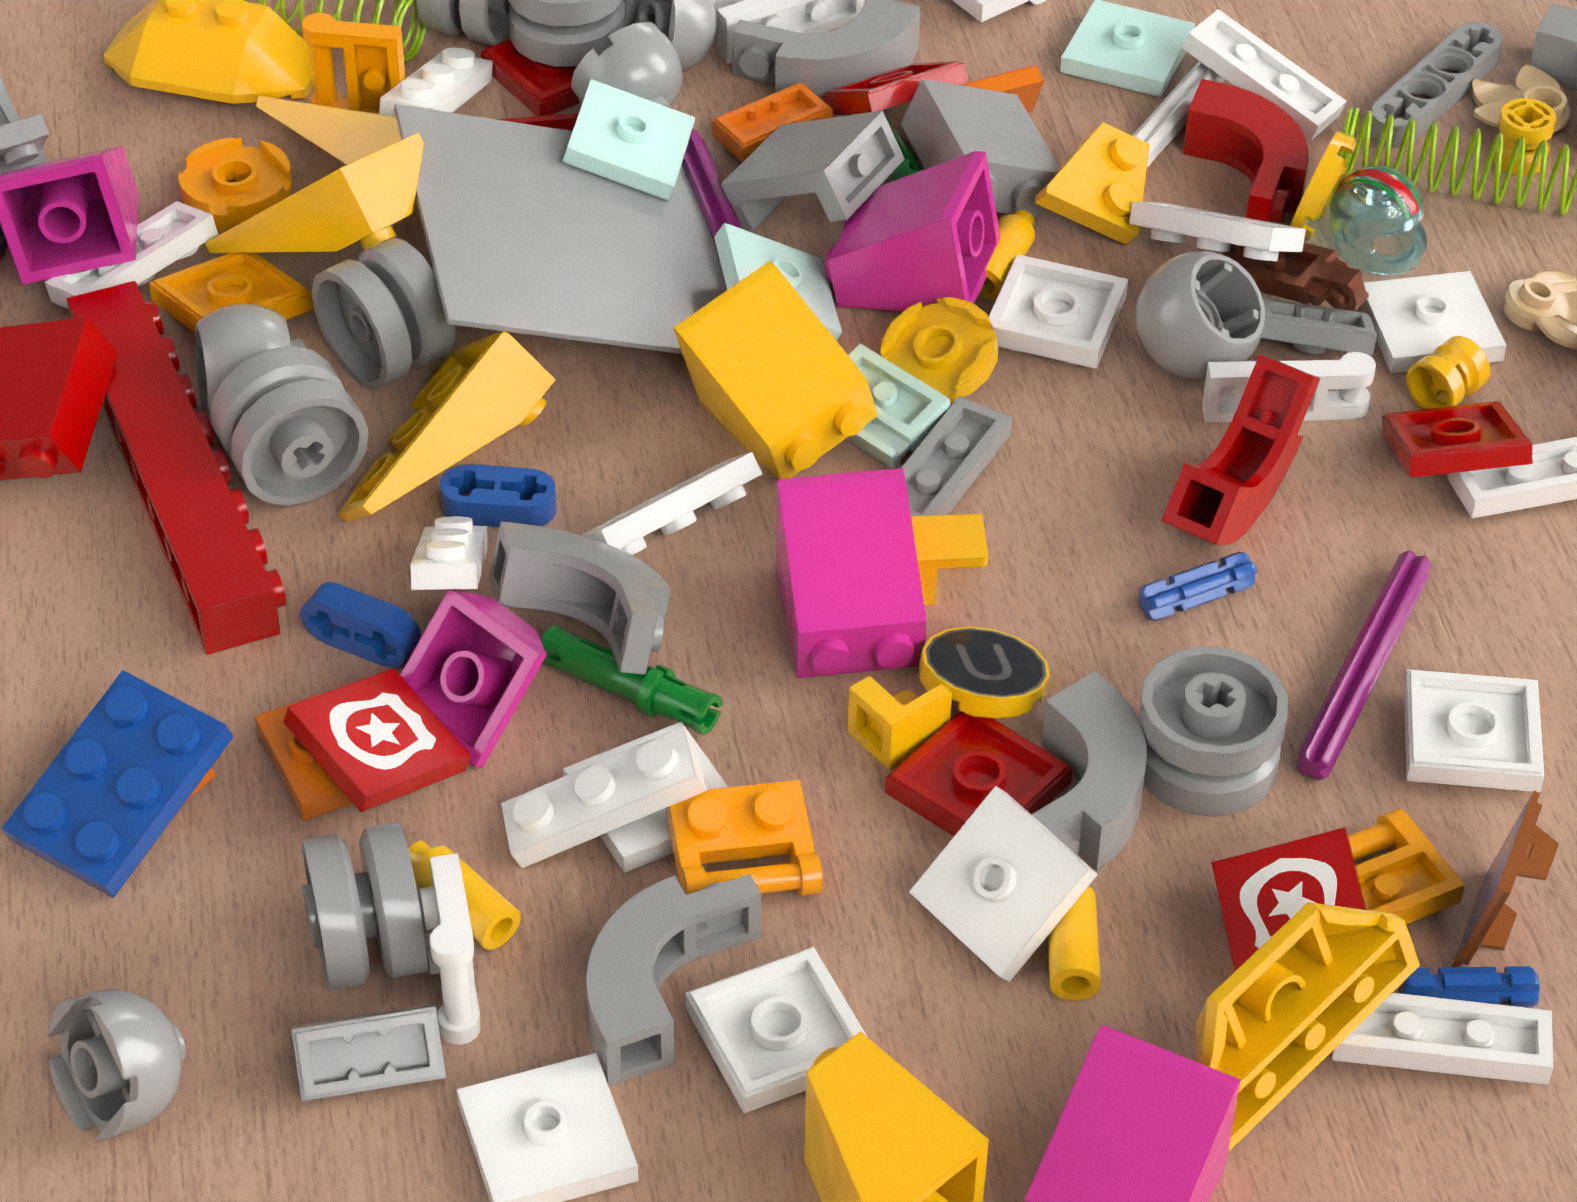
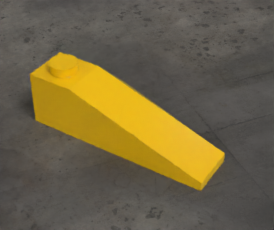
M258 96L257 108L346 165L401 141L397 120L394 116Z
M417 133L341 167L205 242V245L210 253L340 251L360 241L365 251L391 237H395L396 234L391 225L413 214L424 142L420 134Z
M505 331L497 332L453 350L411 403V406L417 412L404 424L402 423L397 426L387 439L395 448L393 453L387 452L383 454L367 469L338 515L346 523L372 515L517 425L525 427L546 406L547 401L542 396L556 379Z

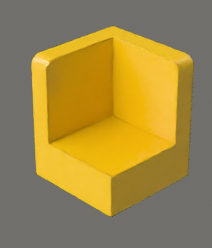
M982 514L911 516L924 605H936L938 569L985 567L988 564V548Z
M868 676L849 687L848 733L888 770H891L907 759L951 719L952 692L943 684H940L920 697L911 690H903L897 695L892 696L871 676Z

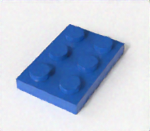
M122 670L1 829L10 841L114 899L232 740L233 735L227 725Z

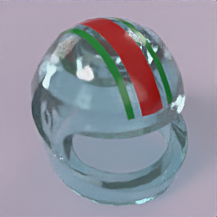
M1376 165L1358 169L1339 183L1330 199L1329 223L1340 255L1351 265L1380 275L1402 274L1412 270L1419 264L1427 245L1426 232L1420 222L1424 214L1422 197L1413 182L1402 172L1391 167ZM1404 233L1413 243L1411 248L1403 253L1384 255L1375 251L1372 241L1377 237Z

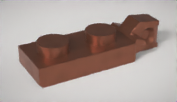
M1304 243L1302 252L1279 251L1278 261H1265L1243 257L1244 246L1231 244L1230 252H1223L1222 254L1238 262L1250 274L1262 293L1304 304L1310 303L1313 306H1320L1326 300L1335 309L1356 311L1369 297L1361 277L1363 275L1361 270L1351 268L1347 263L1339 260L1336 250Z

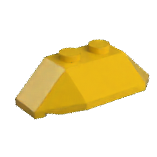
M153 0L123 25L103 54L105 64L109 68H113L130 86L231 104L257 102L258 96L278 99L288 95L291 100L306 99L314 86L310 45L269 6L249 3L243 0Z
M1308 902L1207 998L1196 1022V1062L1241 1079L1228 1152L1420 966L1404 919L1391 913Z

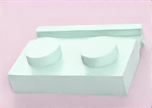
M860 343L848 356L867 378L878 416L867 423L859 433L849 436L846 440L891 469L899 468L901 466L900 459L909 450L914 452L951 407L950 400L945 395Z

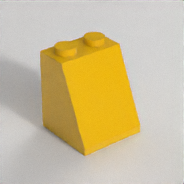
M768 261L673 327L700 403L749 452H752L754 457L776 479L792 478L800 471L808 469L822 455L849 436L859 433L867 423L878 416L867 378L778 267L771 261Z
M860 1031L838 1049L835 1047L829 1048L814 1060L808 1072H806L804 1161L821 1202H983L989 1139Z

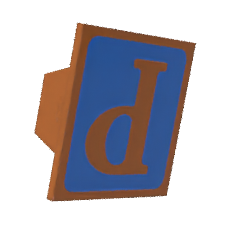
M1533 791L1486 873L1452 967H1460L1462 963L1469 965L1479 946L1500 950L1505 949L1517 913L1507 906L1505 902L1511 893L1516 876L1539 880L1547 879L1559 843L1536 825L1542 805L1537 803L1540 795L1539 792Z

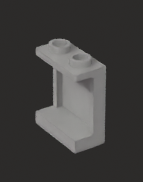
M883 111L780 125L721 185L742 228L745 230L755 229L786 196L809 193L817 194L829 222L848 220L905 158Z

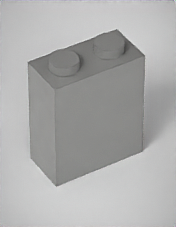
M922 79L902 119L901 126L924 168L928 169L974 151L986 152L996 212L1014 214L1017 210H1026L1033 217L1040 218L1045 208L1035 204V196L1055 177L1060 167L1018 95Z

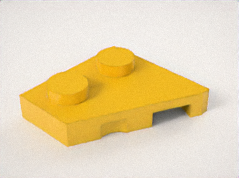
M1104 122L1101 123L1081 143L1078 150L1060 167L1055 177L1035 196V204L1127 245L1139 235L1140 226L1129 224L1132 201L1143 202L1150 144Z

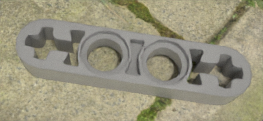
M1470 22L1459 26L1373 104L1371 107V140L1379 144L1386 118L1392 113L1394 124L1391 148H1400L1407 123L1412 117H1414L1416 122L1415 142L1429 129L1433 121L1437 122L1472 89L1471 86L1474 79L1482 80L1497 66L1503 44V34L1499 29L1483 22ZM1440 70H1452L1459 73H1447ZM1412 95H1425L1432 99H1421Z

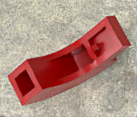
M1201 79L1188 110L1183 154L1224 163L1241 171L1253 183L1249 194L1246 218L1282 224L1286 212L1296 213L1304 195L1309 150L1303 132L1292 117L1264 97L1236 86Z
M1259 354L1225 435L1213 453L1204 462L1198 465L1184 463L1161 521L1216 545H1230L1240 539L1268 506L1290 468L1304 437L1299 435L1298 432L1321 378Z

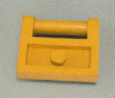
M325 13L310 14L302 20L303 39L306 43L310 44L315 93L310 97V103L379 114L380 98L406 79L401 26L335 21L331 15ZM332 47L343 48L348 97H343L336 90Z
M800 780L709 789L665 808L678 880L686 895L702 890L710 884L727 882L751 874L761 894L797 890L800 896L822 893V867L820 858L815 853ZM787 854L790 855L791 863L705 872L704 867L701 865Z
M1398 808L1380 815L1376 825L1348 835L1355 861L1385 849L1389 851L1386 854L1356 865L1367 910L1395 914L1404 919L1406 924H1409L1461 903L1465 884L1404 810Z

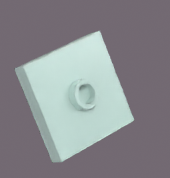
M1094 0L1061 56L1060 72L1162 97L1187 52L1182 47L1188 33L1195 28L1196 23L1102 0Z
M591 79L562 162L669 201L678 177L695 117Z
M727 223L722 225L714 239L727 290L768 261H771L778 267L835 340L839 338L842 330L829 283L825 277L822 258Z

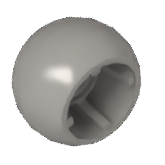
M1186 252L1165 261L1147 278L1137 300L1136 325L1140 340L1146 351L1164 370L1188 380H1206L1208 362L1247 361L1254 353L1263 335L1265 308L1260 290L1255 281L1238 262L1215 252Z
M237 303L220 307L205 315L195 325V356L202 410L205 411L209 423L211 403L220 384L241 362L269 349L286 346L305 348L302 337H289L285 318L273 309L257 304Z

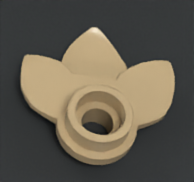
M1525 64L1519 70L1514 85H1501L1478 79L1472 81V96L1474 102L1479 106L1474 110L1473 116L1487 125L1499 127L1498 122L1503 105L1510 100L1518 98H1532L1549 105L1556 114L1554 131L1563 129L1569 122L1571 112L1567 104V97L1560 90V84L1553 77L1532 65Z
M1543 271L1536 273L1533 278L1512 281L1504 295L1506 300L1504 312L1506 316L1523 329L1530 331L1542 330L1546 337L1553 342L1577 350V279L1558 271Z

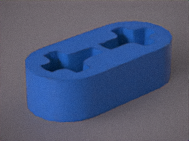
M465 464L450 468L442 475L439 481L441 509L446 517L472 518L473 525L500 527V522L502 521L544 526L553 520L557 513L555 482L550 475L540 470Z
M322 583L302 606L300 612L303 625L317 640L389 668L399 667L403 664L421 639V631L418 624L405 610L337 583Z

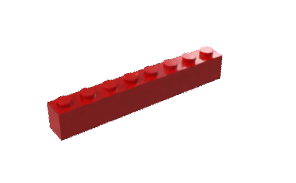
M136 281L66 298L70 319L88 317L118 352L102 403V409L206 655L281 634L277 608L287 604L281 578L276 569L266 571L264 565L268 564V559L258 528L248 530L246 524H249V514L245 499L240 488L230 490L228 487L231 484V475L225 454L222 449L212 451L210 447L214 446V439L208 417L204 410L194 411V408H197V402L189 375L187 373L177 374V371H180L178 354L170 336L161 338L160 336L164 335V329L156 302L150 301L145 303Z

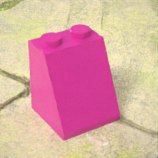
M124 146L18 168L0 174V223L22 285L136 260L139 193Z
M974 151L881 185L848 220H845L843 232L834 248L829 249L825 259V277L829 283L833 284L837 307L904 311L906 308L920 302L923 307L929 304H936V298L954 297L974 304L987 278L985 269L1000 240L986 152Z
M903 468L777 479L776 574L797 678L919 666L922 648L926 643L927 619Z
M1102 1024L1093 1040L1024 1202H1208L1226 1167L1241 1079Z

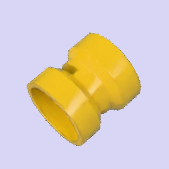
M1532 98L1513 99L1503 105L1498 122L1499 131L1503 135L1502 170L1506 172L1516 141L1519 137L1523 136L1525 139L1523 175H1528L1539 143L1543 140L1547 142L1554 132L1556 114L1549 105ZM1547 142V161H1548V156H1549L1550 148H1549V143ZM1496 149V151H1495V155H1494V158H1493V161H1494L1495 164H1496L1497 149ZM1519 152L1511 174L1517 175ZM1541 155L1534 174L1540 172Z
M1453 336L1437 347L1433 355H1426L1408 369L1406 375L1407 388L1411 397L1422 409L1457 406L1462 402L1464 396H1471L1488 383L1491 375L1490 364L1486 354L1479 345L1469 338Z

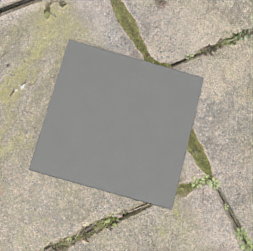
M395 104L394 112L401 140L419 133L424 142L415 197L447 324L682 354L673 327L727 291L717 247L682 164L668 201L562 162L572 131ZM709 152L710 155H711V157H712V160H713V162H714V164H715V167H716V169H717V171H718V173H719V170H718V167H717V165H716V162H715L713 153H712V152Z

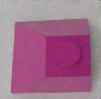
M448 589L400 676L471 754L469 762L475 767L483 768L547 654L538 631L494 598L458 589Z

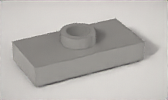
M1262 297L1265 308V323L1261 338L1289 342L1295 348L1313 354H1322L1327 349L1346 352H1362L1373 356L1377 334L1369 314Z
M435 1004L291 1026L302 1101L446 1078Z

